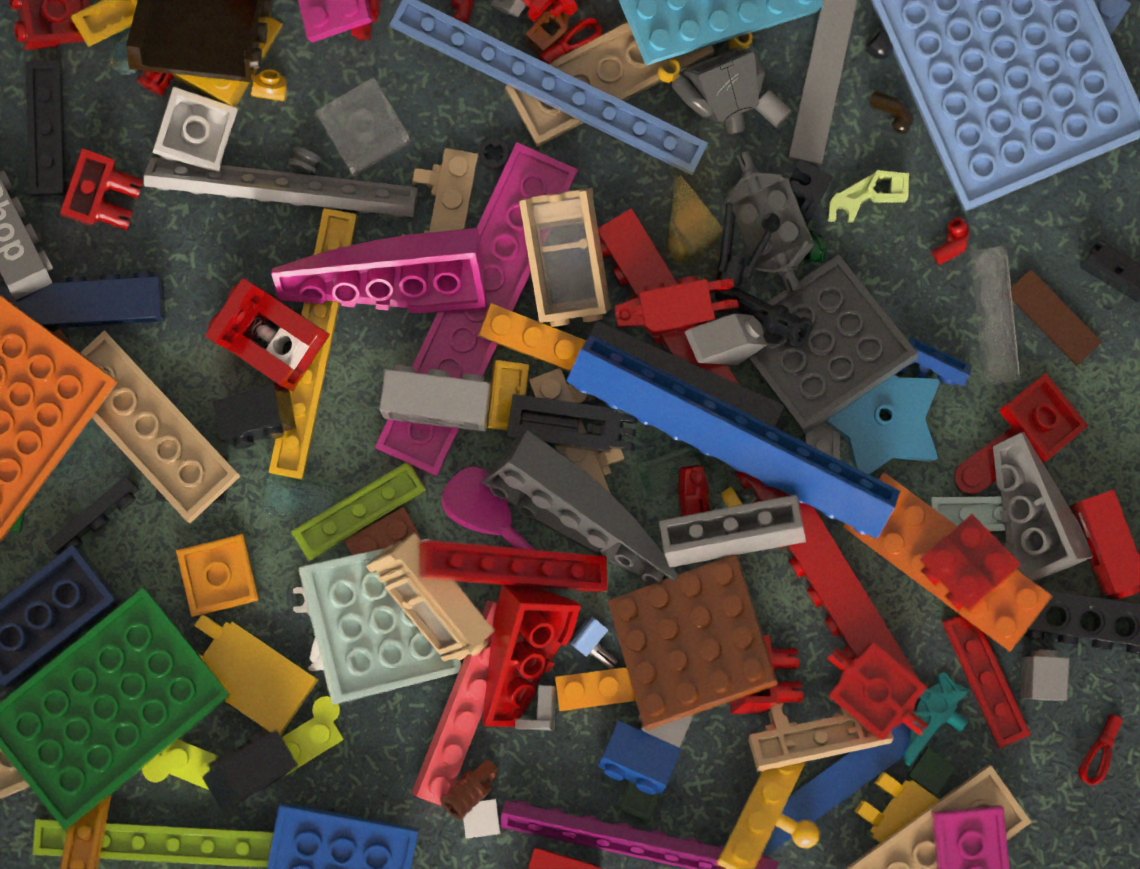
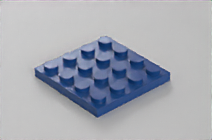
M280 802L267 869H411L418 828Z

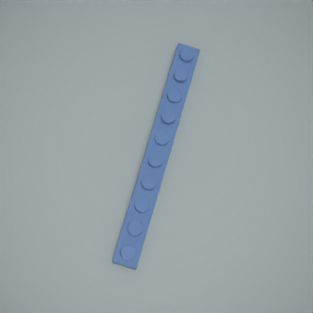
M402 0L390 22L391 28L690 175H693L708 146L707 142L418 0Z

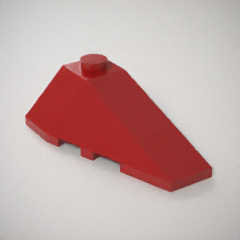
M502 585L493 619L494 631L491 637L482 720L484 726L515 727V719L522 717L536 694L535 686L543 673H549L555 663L552 659L561 645L566 646L572 637L581 607L578 602L539 587Z

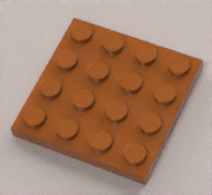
M737 555L728 556L681 573L675 581L665 579L662 580L661 585L654 583L607 600L643 727L646 730L778 684Z

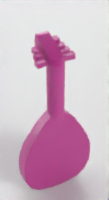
M467 467L448 482L442 493L441 505L444 512L453 521L476 532L502 535L514 548L535 550L511 526L512 519L507 501L494 496L490 489L481 483L488 473L486 470L478 467Z

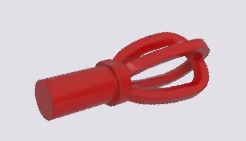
M591 17L584 18L574 25L563 39H560L554 46L539 54L538 58L540 61L550 64L565 54L600 37L602 28L597 20ZM594 28L595 33L579 42L567 44L569 40L584 29Z
M1113 714L1109 715L1097 742L1090 748L1078 768V776L1083 782L1096 785L1105 778L1111 762L1113 741L1123 721L1122 718ZM1103 746V757L1095 778H1089L1087 776V769L1097 751Z

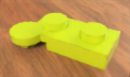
M323 696L317 699L312 709L314 718L282 737L298 764L291 772L345 740L334 723L339 717L340 706L339 703L332 705L331 697Z
M178 739L165 749L161 755H158L143 767L142 772L145 778L151 782L163 781L171 774L209 790L202 776L210 770L208 764L215 760L218 755Z

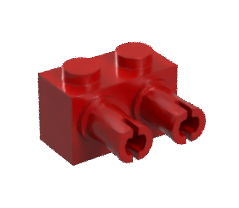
M82 148L58 215L89 226L97 223L98 220L126 231L130 222L120 219L119 216L131 219L133 210L105 202L103 197L104 191H107L109 188L137 199L141 190L130 185L141 188L144 178H138L115 169L114 159Z
M763 635L773 669L796 670L799 666V658H793V656L799 654L797 648L771 649L770 635ZM800 681L778 682L777 685L729 701L731 714H763L777 703H801L803 691H797V689L803 688Z

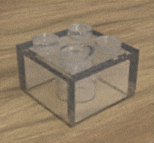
M374 77L315 111L320 124L352 177L411 144L407 131Z

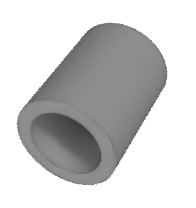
M770 90L760 98L758 106L755 107L776 128L792 112Z

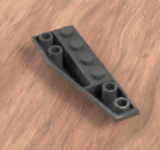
M528 430L512 441L481 482L490 489L494 496L505 499L515 506L524 517L535 520L598 556H607V561L637 576L649 585L654 583L661 585L662 580L665 579L675 581L678 576L675 569L669 567L666 557L657 544L610 492L583 469Z

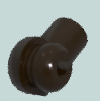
M873 92L870 99V107L890 113L895 118L891 124L893 130L901 134L907 133L909 126L913 125V115L903 101L884 93Z

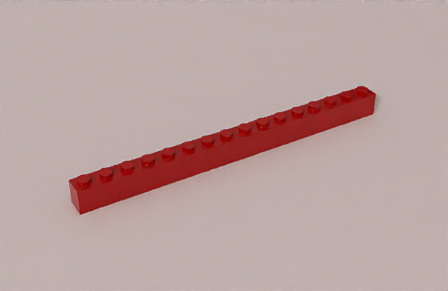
M632 208L598 228L602 257L606 258L609 256L615 265V268L611 270L615 279L621 287L627 285L633 295L629 298V301L638 298L639 292H643L644 287L650 284L664 283V287L678 285ZM688 330L651 336L656 345L662 342L668 353L738 384L727 365L698 363L685 334ZM735 472V476L744 490L750 488L755 495L756 500L752 503L791 496L777 488L764 485L759 479L745 472ZM798 502L806 542L786 546L792 556L788 563L798 578L804 576L810 586L806 593L816 608L820 605L823 607L828 616L824 619V622L833 637L840 635L846 645L842 649L843 654L852 661L861 656L867 647L874 642L914 677L918 678L815 508L807 503Z

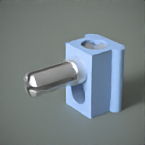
M589 616L569 640V643L586 657L589 654L596 657L609 669H612L614 666L598 654L597 651L615 665L617 663V659L598 643L608 629L595 618Z

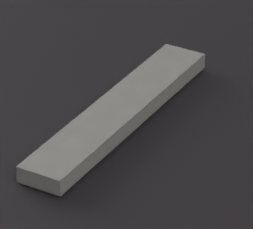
M823 0L822 2L824 7L821 8L788 159L795 161L801 159L809 164L822 165L857 0Z

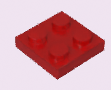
M1047 373L1036 379L998 410L1017 434L1025 432L1043 463L1053 457L1088 427V424Z

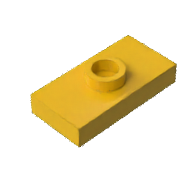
M101 0L73 14L71 19L87 46L90 47L130 27L138 0Z
M494 360L487 428L508 431L513 394L526 396L529 364Z

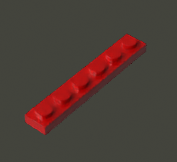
M431 540L419 542V578L588 592L608 590L607 556Z

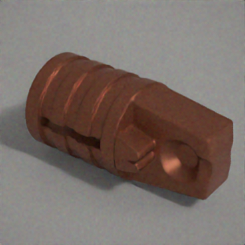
M487 759L476 770L472 771L469 769L460 777V780L440 797L443 807L454 818L462 820L492 790L490 784L498 775L497 766Z

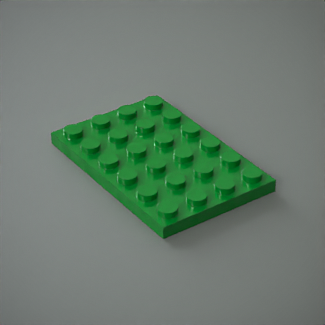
M143 587L0 703V749L64 830H68L228 699L231 694L147 589Z

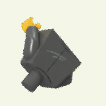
M751 33L741 36L744 43L740 42L737 37L728 40L730 51L683 70L684 75L682 76L679 74V62L675 59L668 61L669 67L673 70L672 74L667 73L662 66H659L657 70L659 79L663 82H673L672 88L698 115L716 122L724 121L728 134L744 131L746 123L743 112L753 109L759 104V93L761 92L765 69L755 49L749 46L753 39Z

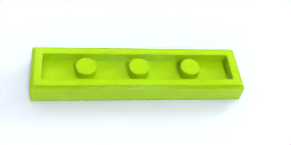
M405 462L293 529L291 534L307 560L311 561L426 491V488L411 464Z

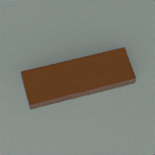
M1031 269L1005 293L1075 366H1078L1102 343Z

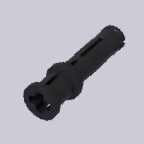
M737 287L727 291L716 292L715 299L717 301L737 299L739 308L735 310L744 315H754L760 323L765 325L768 333L772 335L780 334L786 337L795 347L803 345L811 333V319L807 317L799 318L790 313L789 309L784 305L772 306ZM740 300H744L756 307V309L754 310L740 303Z

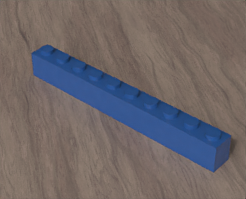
M591 334L581 348L566 382L575 386L578 391L591 394L605 401L608 406L614 409H621L635 416L641 423L652 425L666 432L671 438L684 441L698 448L704 455L714 456L728 463L734 470L745 472L759 479L768 487L777 488L791 496L797 495L798 502L807 503L819 509L827 517L838 519L852 526L861 534L870 535L877 539L896 506L900 490Z

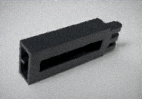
M513 394L507 439L515 440L528 430L548 445L609 453L610 448L634 451L635 443L621 441L622 436L636 437V429L624 428L623 424L624 422L637 424L638 419L630 414L615 413V409L610 407ZM580 418L602 421V426L588 423L587 433L593 434L578 433Z

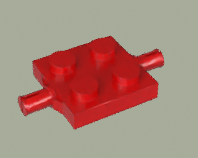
M874 642L867 647L861 656L852 661L840 652L838 648L832 651L842 662L832 654L827 657V660L837 666L842 671L838 684L828 694V697L881 741L888 736L893 728L902 723H905L918 736L923 733V730L915 725L913 721L923 729H926L928 724L912 712L917 699L927 689L923 683Z

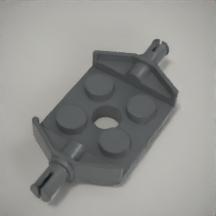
M750 151L743 152L736 156L743 172V178L739 180L724 203L726 205L728 202H731L733 205L732 209L750 258L765 232L769 230L767 221L770 215L775 213L779 217L780 226L776 232H772L753 271L779 273V276H782L787 294L796 293V291L802 289L794 271L798 270L797 266L814 245L795 192L790 185L789 176L762 173L761 170L755 168Z

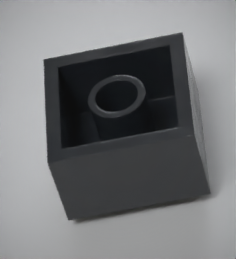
M277 729L266 735L264 730H261L246 739L245 743L238 746V752L232 747L218 755L215 760L208 764L210 770L202 776V779L222 813L282 779L298 766Z

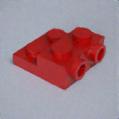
M9 0L10 8L17 9L19 21L14 22V33L17 42L23 41L24 50L58 48L60 43L85 42L71 17L73 14L89 7V0Z
M972 513L920 559L925 565L920 571L935 586L940 581L949 590L945 595L949 602L958 611L965 607L969 612H972L1021 566L1018 560Z

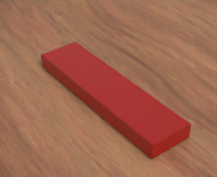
M960 614L942 621L941 623L997 747L1000 749L1031 735L986 634Z

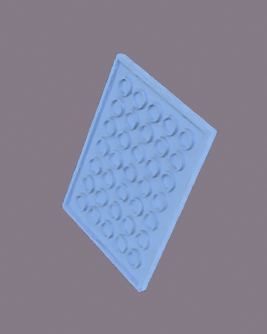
M871 0L882 28L892 42L893 53L963 212L1140 138V102L1094 0Z

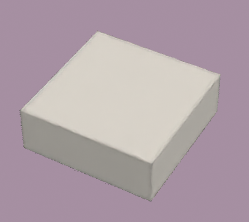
M496 799L479 801L463 818L466 838L500 834Z

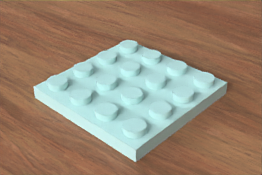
M384 549L299 568L332 705L457 674L462 666L461 661L457 658L447 661L441 659L444 654H439L385 589L384 586L387 584L385 582L381 583L378 580L379 574L376 571L370 572L367 569L366 565Z

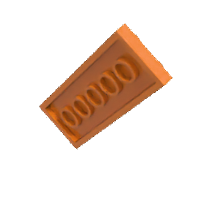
M883 472L878 480L901 492L896 506L878 538L861 534L846 523L843 528L1011 652L1050 601L1052 595L1018 570H1015L972 612H969L965 607L958 611L945 597L949 590L940 581L934 586L920 571L925 566L920 559L944 536L947 537L958 526Z

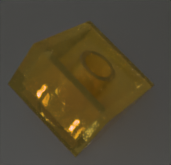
M680 175L675 179L667 235L669 244L666 247L677 262L683 259L689 265L720 241L723 228Z

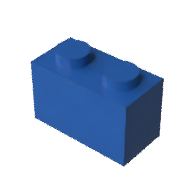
M618 721L598 767L603 769L604 773L615 780H623L624 778L635 783L636 788L644 793H658L661 795L668 784L682 748Z

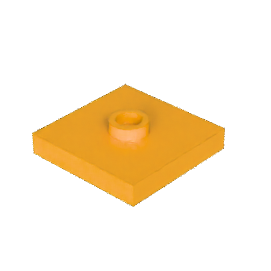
M244 534L176 550L191 617L260 601Z

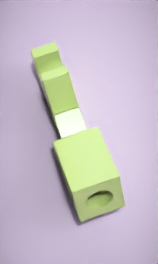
M877 170L872 175L841 193H836L828 204V221L835 222L836 211L844 209L848 213L847 222L853 223L861 203L869 198L873 202H906L908 199L909 173ZM876 181H889V193H876L874 190Z

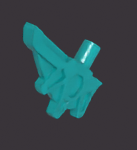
M942 672L937 676L938 684L929 689L927 688L918 698L919 702L916 710L912 711L927 723L928 726L926 729H923L913 721L915 725L923 730V733L918 736L912 729L910 730L909 744L903 755L908 766L912 764L941 724L948 722L960 732L968 723L955 710L957 703L964 698L969 689L955 684L946 672Z

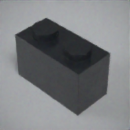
M276 383L213 402L219 439L222 442L233 445L236 449L251 447L254 445L255 440L262 438L277 439L283 437L285 431L296 428L290 391Z

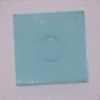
M91 418L52 474L86 509L123 477H128L137 467Z

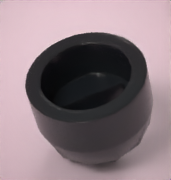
M880 30L864 50L873 58L886 59L892 54L893 45L888 34Z

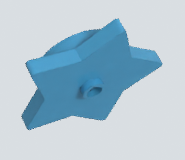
M894 374L824 421V423L843 436L849 446L854 468L868 475L892 458L933 462L938 456L925 418L940 381L932 378L897 377ZM879 411H883L887 415L888 421L880 419Z

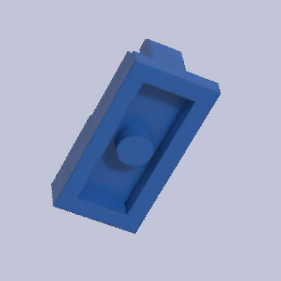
M910 336L908 341L918 352V359L911 363H919L920 371L917 378H925L929 369H931L934 373L938 374L937 377L944 383L953 386L957 383L964 387L970 375L972 365ZM906 366L905 368H903V369L900 370V371L903 372V373H905L906 370H907V368H908V366Z

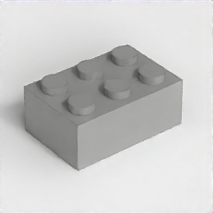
M394 365V370L385 369L380 412L384 419L486 432L491 387L490 383L485 382L484 377L480 375L463 374V379L449 377V372L430 369L427 375L416 373L414 367Z

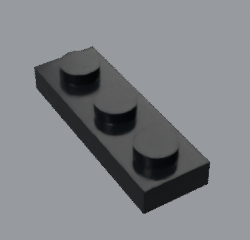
M123 477L49 539L46 545L57 555H60L71 545L80 547L83 544L81 538L90 530L96 533L106 526L110 521L107 516L116 508L122 511L136 500L134 493L139 488L130 478Z

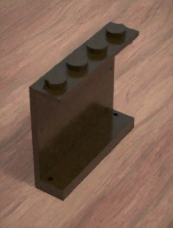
M138 0L126 43L129 69L252 82L254 69H260L262 49L259 46L260 43H266L268 27L265 19L272 17L273 0Z

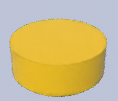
M732 486L721 492V497L728 508L743 505Z

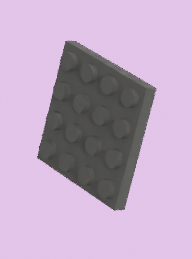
M839 254L799 280L798 282L802 290L788 295L786 289L766 302L772 306L784 305L789 309L790 313L799 318L807 317L811 319L812 330L806 342L799 347H795L786 337L780 334L772 335L768 333L765 325L760 323L763 328L762 335L767 346L747 358L780 403L785 405L784 408L804 434L918 359V352Z

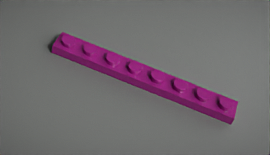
M520 800L504 802L500 828L686 869H726L717 864L725 845L717 847L705 845L694 838H684L682 840L669 837L666 833L657 830L646 832L634 829L631 825L625 823H616L614 825L600 822L598 818L584 815L578 817L569 815L557 808H548L546 810L532 807L528 802ZM761 854L755 869H777L779 861Z

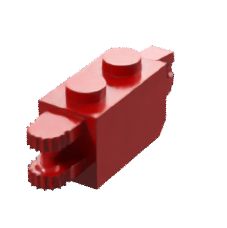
M690 276L677 280L678 285L664 287V283L647 285L644 287L643 292H639L638 298L614 307L618 328L644 327V331L653 337L689 330L714 321V314L739 308L737 299H727L712 303L710 293L727 291L735 287L734 281L730 278L707 283V279L698 281L697 276Z

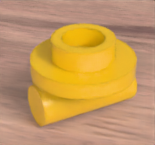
M263 70L253 78L251 96L285 102L287 80L275 70Z

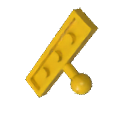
M806 761L761 771L717 864L726 869H755L775 826L792 834L794 843L799 847L810 848L817 843L820 833L815 823L809 820L797 822L782 813Z

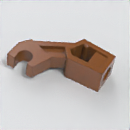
M546 11L525 34L526 43L537 54L546 51L554 46L557 41L564 38L571 15L561 12L558 17H554L550 11ZM549 23H556V28L558 29L553 36L544 30V28L549 27Z

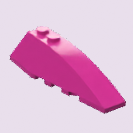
M477 228L411 234L373 240L309 256L273 268L271 271L278 300L323 304L325 300L340 302L342 303L341 306L355 307L356 303L376 305L375 309L388 311L389 306L408 308L409 313H429L486 307L483 256Z

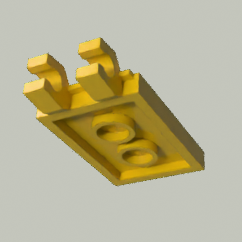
M202 614L195 627L214 640L204 655L199 652L197 653L231 694L225 701L269 732L277 729L281 736L319 679L238 624L225 622L222 627Z
M882 772L874 784L893 797L882 813L863 800L860 801L854 812L873 825L870 829L872 832L871 837L880 843L939 799L913 780H909V782L905 780L901 785L891 776Z

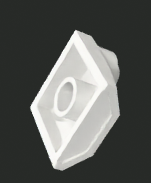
M173 87L152 153L158 154L162 159L169 162L180 161L219 172L238 108Z

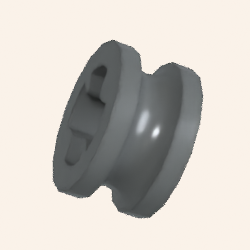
M294 147L292 150L294 157L289 158L287 163L294 168L315 175L317 172L315 165L321 163L322 158L309 150Z

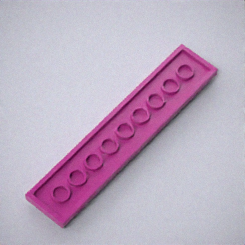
M516 142L477 226L483 256L486 307L437 312L412 366L415 368L416 373L428 375L429 370L434 369L449 372V377L463 379V374H474L484 377L498 347V344L477 336L488 306L492 303L514 312L531 275L519 201L527 197L569 191L578 173V169ZM552 227L540 229L543 247ZM388 419L375 449L438 477L459 428Z

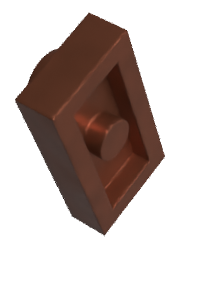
M402 507L344 540L351 554L357 555L384 549L390 544H396L398 541L403 543L413 533L419 538L421 536L405 508Z

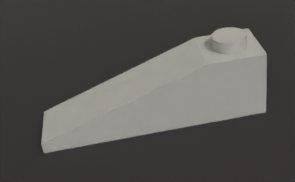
M1021 432L993 446L997 487L1001 490L1003 511H1000L1001 522L1005 524L1006 533L1004 547L1021 564L1017 570L1031 581H1036L1094 557L1080 524L1025 432Z

